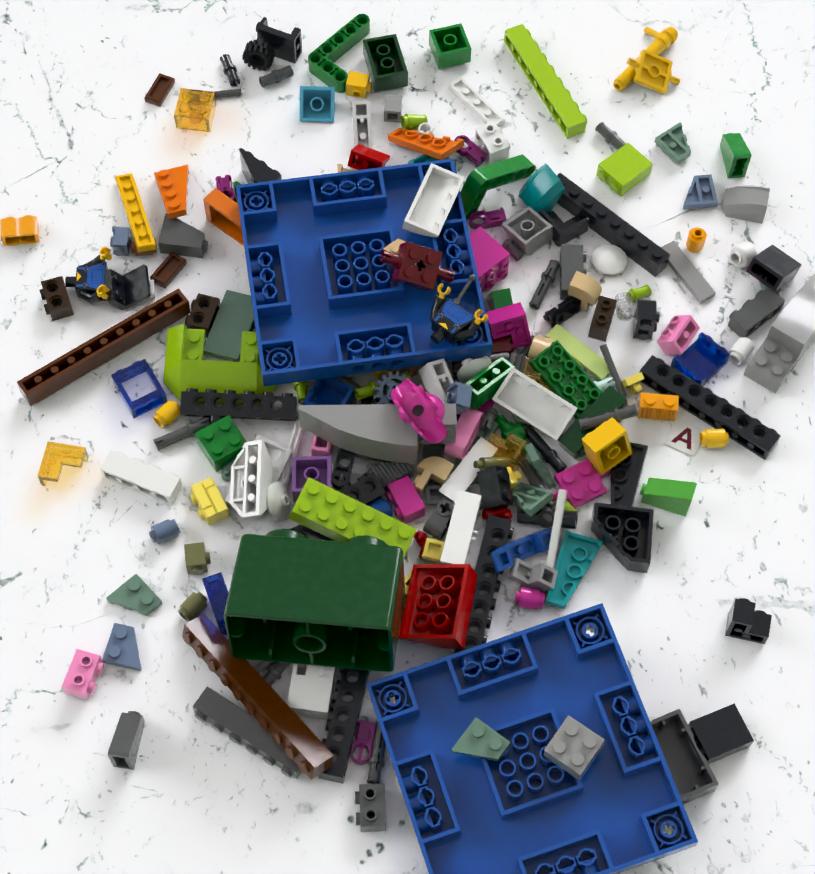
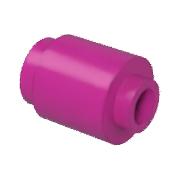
M521 587L520 591H516L515 603H518L520 608L543 609L545 593L537 589Z

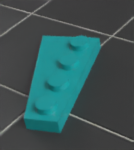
M565 531L555 570L558 571L554 589L548 591L545 604L565 609L604 541Z

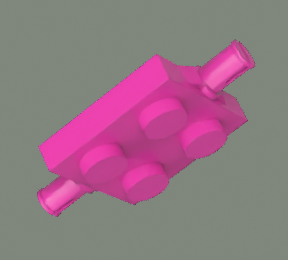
M586 459L555 474L554 479L559 489L567 491L566 500L576 509L607 493L601 479L611 473L609 470L601 475L593 468L590 461ZM558 491L553 493V502L557 500Z

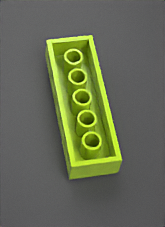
M308 477L289 516V519L334 541L347 542L350 538L366 535L383 540L389 546L401 547L403 558L417 530Z

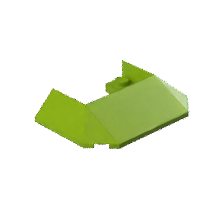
M185 324L168 329L163 383L180 402L181 391H186L187 388L198 389V392L214 389L217 390V393H225V390H234L236 394H244V391H254L255 395H263V392H273L276 389L277 385L263 386L256 332L242 331L240 362L203 360L205 329H186ZM200 398L196 403H206V400ZM218 399L215 404H225V400ZM237 400L234 405H244V401ZM256 401L253 405L256 406L261 401Z

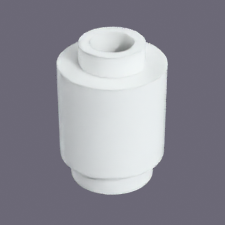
M746 337L738 338L729 351L728 359L735 365L744 363L754 349L753 342Z

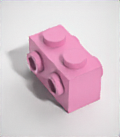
M676 315L661 333L657 343L666 355H682L700 327L691 315Z
M79 649L76 650L62 684L65 694L86 700L89 699L90 694H94L97 686L96 679L98 675L102 674L104 669V663L100 655Z

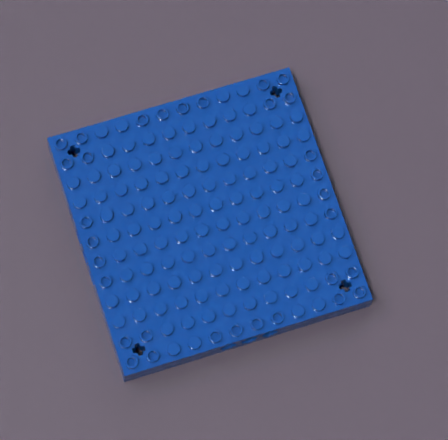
M453 159L236 185L264 387L422 366L428 362L443 358L445 362L492 355L493 344L488 320L480 323L481 326L472 338L457 341L454 344H450L445 339L440 344H435L430 338L434 333L431 329L432 323L430 321L431 308L436 296L440 294L437 288L441 283L444 284L442 287L443 293L446 292L448 286L451 289L450 294L444 298L448 297L453 300L459 296L468 282L469 276L471 274L475 275L476 280L470 284L460 300V306L472 315H475L478 309L483 310L480 319L486 314L460 190L438 237L424 236L402 229L404 220L430 164H435L456 173ZM396 239H400L443 252L439 266L440 268L454 271L455 275H451L454 279L449 283L448 281L436 278L434 289L429 291L391 281L395 265L380 262V257H383L381 256L383 248Z
M603 603L366 684L429 874H619L695 847L698 843ZM590 630V632L593 633V636L586 634V631ZM394 697L397 703L392 704L390 698ZM568 715L605 739L604 746L580 781L544 757L545 748ZM476 717L511 742L498 761L488 760L484 757H472L471 755L461 753L455 754L451 751ZM665 826L668 829H673L670 836L668 833H663Z

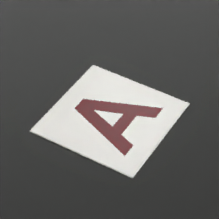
M676 417L664 444L695 457L700 446V431H704V429Z

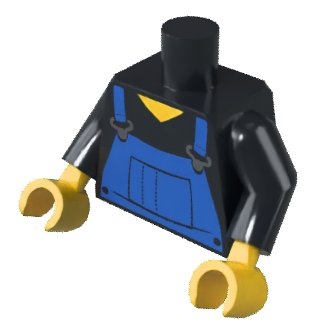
M104 246L100 249L97 257L76 268V276L65 278L66 287H75L77 296L90 304L97 301H107V292L110 289L106 287L105 271L108 270L105 259L108 261L112 259V255L109 254L111 250Z
M439 284L437 290L440 294L436 296L430 314L431 329L434 331L430 336L431 340L435 344H440L445 339L450 344H454L457 341L472 338L481 326L480 323L488 320V315L485 314L480 319L483 310L478 309L475 315H472L447 297L445 299L444 297L450 294L451 289L448 286L446 292L443 293L442 287L444 284Z

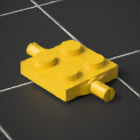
M645 49L640 51L638 61L630 57L627 60V65L635 67L633 82L664 94L669 82L676 85L680 83V78L672 76L671 68L673 61Z

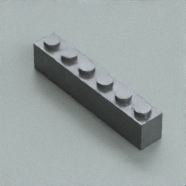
M208 686L205 688L192 706L195 713L194 716L202 722L208 721L212 724L211 727L219 733L225 732L234 743L244 744L251 754L256 755L258 753L264 757L263 760L270 766L275 764L281 768L280 771L287 777H299L302 773L299 766L286 755L285 750L279 744L274 742L272 736L260 726L258 720L253 715H250L247 711Z

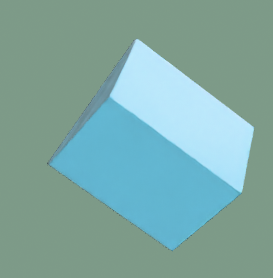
M300 86L299 121L334 122L335 87Z

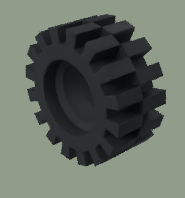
M251 40L245 46L242 59L245 64L248 63V67L252 66L254 70L258 68V71H261V69L266 71V69H270L272 66L275 50L272 49L271 45L267 46V42L262 43V40H259V42Z

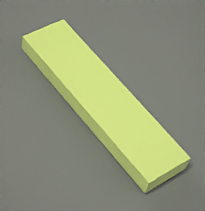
M556 324L545 335L547 338L554 339V342L558 340L576 363L599 381L606 379L610 375L605 360L559 324Z

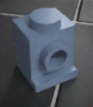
M112 226L113 236L110 239V247H113V254L116 256H129L130 242L133 239L131 229Z
M457 381L446 389L449 392L447 402L448 404H456V414H462L470 408L473 387Z

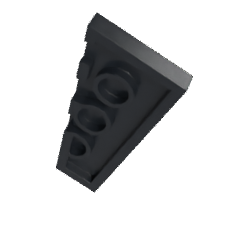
M630 442L633 454L610 470L611 504L633 507L648 445Z

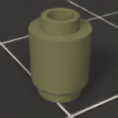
M193 592L180 605L178 613L187 622L195 619L208 606L206 603L207 598L201 592Z

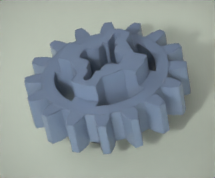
M390 371L386 373V376L384 374L380 376L381 380L375 382L378 387L373 388V391L377 392L374 399H379L377 404H391L388 401L393 402V397L389 395L394 388L405 380L406 374L399 376L398 371L394 374Z

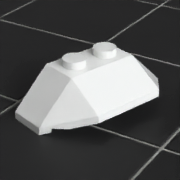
M263 440L245 442L242 446L243 449L231 466L230 504L242 518L261 516L267 509L266 493L273 479V464Z

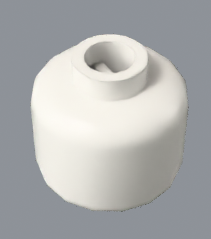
M742 242L734 246L730 250V261L739 268L748 266L753 257L757 255L755 247L749 242Z

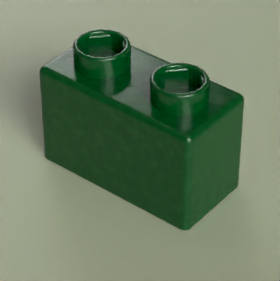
M276 529L266 535L244 534L240 540L224 611V621L232 657L237 659L392 672L395 665L405 597L402 548L389 546L383 540L367 535L350 538L347 542L307 539L303 534L289 529Z

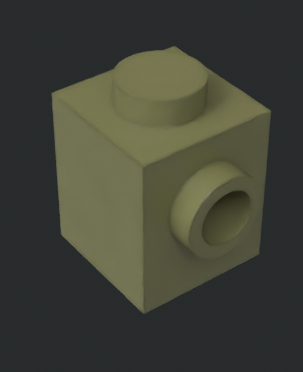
M204 542L184 544L188 574L200 575L203 572H208L207 565L211 564L210 553H206Z

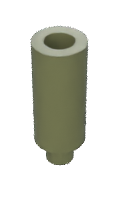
M481 457L478 461H474L473 465L474 468H479L482 471L494 466L511 467L512 462L510 457Z

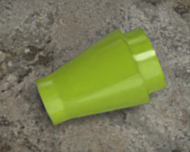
M405 114L401 116L402 129L412 130L419 127L421 123L428 122L426 115Z

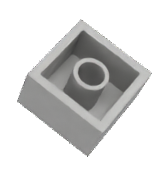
M568 715L545 748L544 757L580 781L604 746L605 739Z

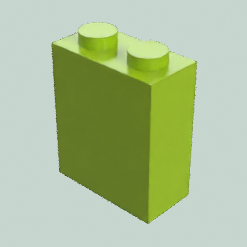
M628 142L598 164L596 175L613 192L622 196L651 174L653 163Z

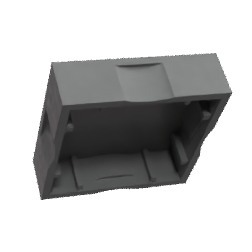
M677 709L653 719L650 723L683 805L714 792L719 783L706 758L698 749L694 735L681 710Z

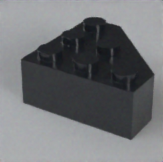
M595 502L592 511L591 531L599 540L604 541L603 544L627 571L648 572L651 561L654 509Z

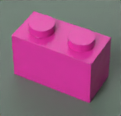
M409 476L387 484L385 495L387 500L393 503L395 507L394 513L398 520L401 519L403 523L407 524L425 516V506Z

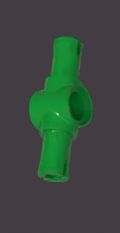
M498 411V418L494 422L499 424L502 440L507 446H514L525 455L527 451L524 446L529 443L526 440L524 428L519 423L513 424L511 421L509 422Z

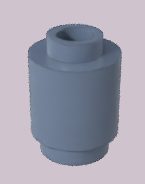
M167 519L151 526L149 535L153 543L157 542L159 545L175 538L180 533V530L174 519Z

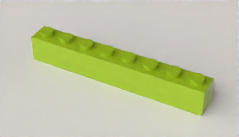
M523 24L505 30L504 43L565 137L568 139L585 132L586 116L579 110L577 102H574L571 98L569 90L565 89L561 78L556 75L554 67L548 63L546 55L540 51L539 45L531 37L530 31Z

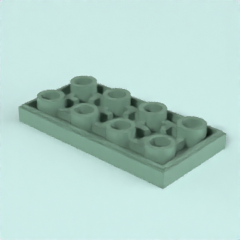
M226 290L205 342L204 354L239 362L242 331H251L254 323L250 295Z

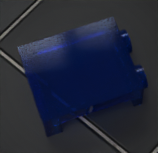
M701 332L698 339L682 355L679 356L677 354L672 359L671 367L677 368L682 374L688 378H693L698 384L704 386L727 364L730 353L724 347L714 342L709 335Z

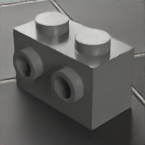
M385 783L359 784V791H355V804H360V812H356V826L360 825L361 832L386 831Z

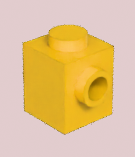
M349 71L346 82V95L366 99L368 92H371L372 89L370 74Z

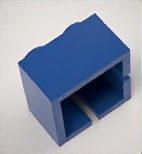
M335 378L317 379L313 389L309 391L304 399L303 405H352L355 400V388Z

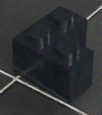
M735 598L728 613L725 636L765 644L769 638L772 615L761 610L755 611L756 603L750 602L746 598Z

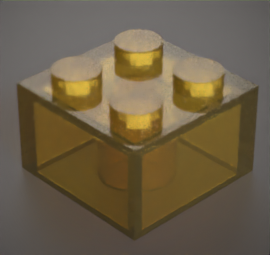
M181 88L174 113L176 128L210 132L217 106L215 92Z

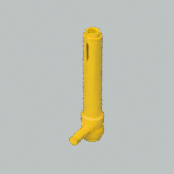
M649 27L644 29V33L655 38L654 42L646 50L656 55L666 51L678 37V32L673 27L665 28L661 33ZM629 65L614 80L613 86L616 90H624L634 80L635 67Z

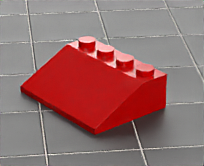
M413 564L398 637L400 640L444 649H464L478 576L470 564Z

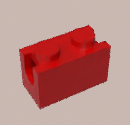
M358 144L351 150L347 166L356 170L385 167V164L390 160V155Z

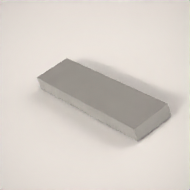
M675 241L661 247L670 254L669 266L700 304L715 296L716 292Z

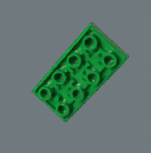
M558 340L528 363L554 394L578 408L574 414L576 420L602 394L601 390Z

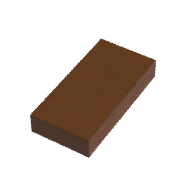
M159 73L144 97L145 102L161 107L175 84V78Z
M171 252L150 276V280L154 279L156 284L166 289L187 264L186 259Z

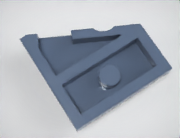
M712 174L695 175L684 201L683 210L717 207L718 201Z
M114 623L102 658L103 663L141 671L142 667L134 627Z

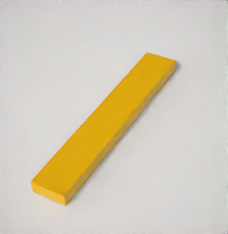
M133 173L115 176L138 253L156 250V244Z

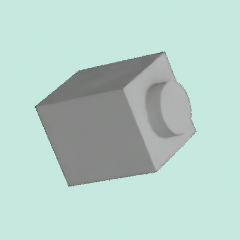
M385 95L384 122L401 123L403 95Z

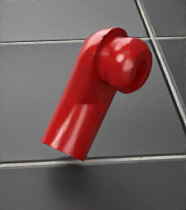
M506 507L482 511L483 519H488L489 515L509 520L512 518L511 510Z
M417 531L414 534V539L421 548L418 558L422 559L426 539L429 537L426 533Z

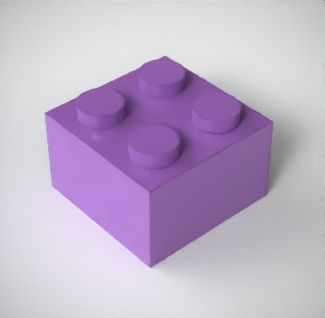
M331 456L292 457L293 502L297 501L308 477L332 488Z

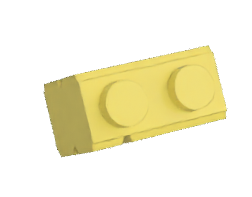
M211 477L190 487L192 494H189L193 505L197 504L199 507L197 512L201 521L205 520L210 526L219 520L221 521L229 517L228 508Z

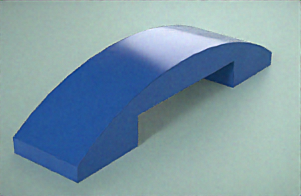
M552 527L529 534L494 550L491 556L496 572L514 566L513 559L515 558L524 560L537 553L548 551Z

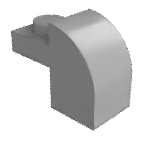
M519 558L513 559L514 566L510 568L508 578L520 583V588L537 589L540 592L554 589L557 570L544 563L532 566Z

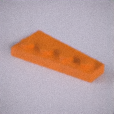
M398 128L388 135L389 142L417 151L423 155L431 156L437 160L446 159L464 146V139L458 138L457 141H453L447 136L436 138L431 133L419 135V131Z
M188 164L154 172L169 219L187 215Z

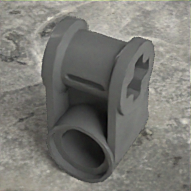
M448 500L440 501L426 521L423 531L441 540L450 524L454 509L453 503Z

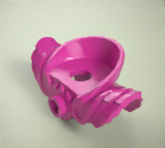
M406 378L390 393L393 397V402L400 411L398 416L404 423L408 421L425 441L431 444L442 442L447 437V429L442 422L445 414L442 400L436 395L427 393L421 385L417 387L409 378ZM416 406L424 408L422 415L415 416L413 414Z

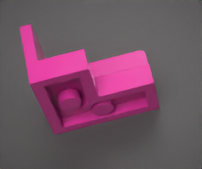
M521 302L486 312L493 339L510 335L514 349L532 344L526 313Z

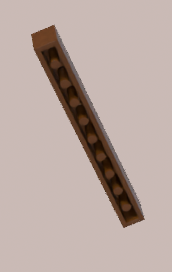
M178 288L17 381L21 394L30 406L36 404L190 314L191 310L188 299Z
M205 614L184 624L182 637L185 643L189 644L195 650L196 655L205 661L210 671L214 672L220 678L222 684L232 691L234 697L241 701L246 707L247 712L258 720L264 730H267L274 742L285 750L286 755L294 760L303 774H306L312 780L331 767L334 755L246 659L232 657L228 639Z

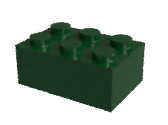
M396 34L364 39L363 55L374 91L379 92L408 86V70Z

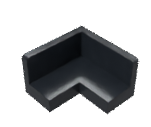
M542 209L539 212V215L553 226V237L551 239L558 247L588 231L590 221L588 217L581 219L577 215L563 223L554 211L546 213Z

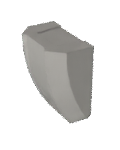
M744 185L725 189L722 205L725 215L730 218L762 224L767 210L770 187Z
M530 206L518 211L501 224L514 243L528 255H532L539 248L548 244L553 237V226Z

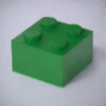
M462 23L429 30V46L438 69L471 62L472 48Z
M229 415L195 433L197 444L215 472L222 470L225 464L235 459L243 449L244 443L247 442Z

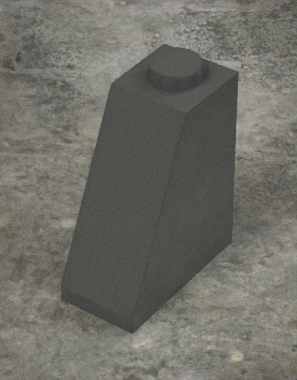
M165 213L158 242L160 253L170 254L173 252L180 256L203 258L204 251L208 250V241L205 239V233L178 218L169 219Z
M128 711V713H121L107 754L113 767L131 770L135 768L145 723L143 716L139 712Z

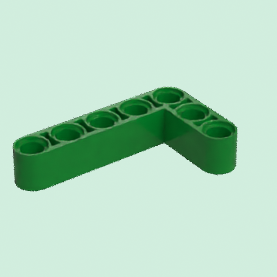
M358 14L308 55L309 72L327 86L335 87V92L337 93L346 92L348 74L334 62L370 33L369 16Z
M521 154L471 171L460 192L466 219H469L472 212L478 210L487 190L527 178L535 171L536 166Z

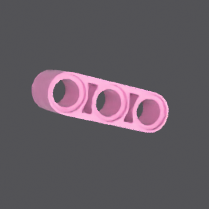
M472 408L463 412L457 421L455 443L446 444L444 453L463 460L480 430L479 426L485 413L473 410Z

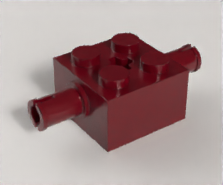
M405 242L400 244L398 254L383 250L381 253L383 257H380V262L395 265L391 281L424 291L433 290L436 278L451 283L454 279L451 275H455L454 271L440 268L439 265L443 252L414 243Z

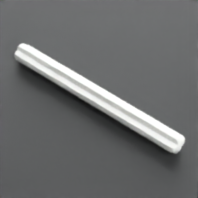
M299 417L296 419L288 445L292 452L278 480L286 488H288L292 474V457H297L305 430L300 427ZM268 513L269 520L277 521Z

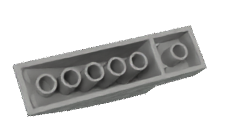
M815 274L802 286L771 325L767 338L748 362L744 375L775 394L815 339Z
M395 404L298 405L301 428L339 448L360 455L392 462L417 464L418 443L431 444L425 441L408 421L404 423L398 416L400 411ZM443 404L445 414L442 422L447 429V437L440 443H455L457 428L456 404ZM416 406L413 410L415 416H420L424 412L422 406Z

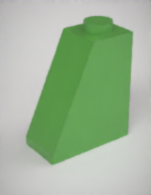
M649 477L647 484H642L639 493L643 495L641 503L686 517L697 483Z

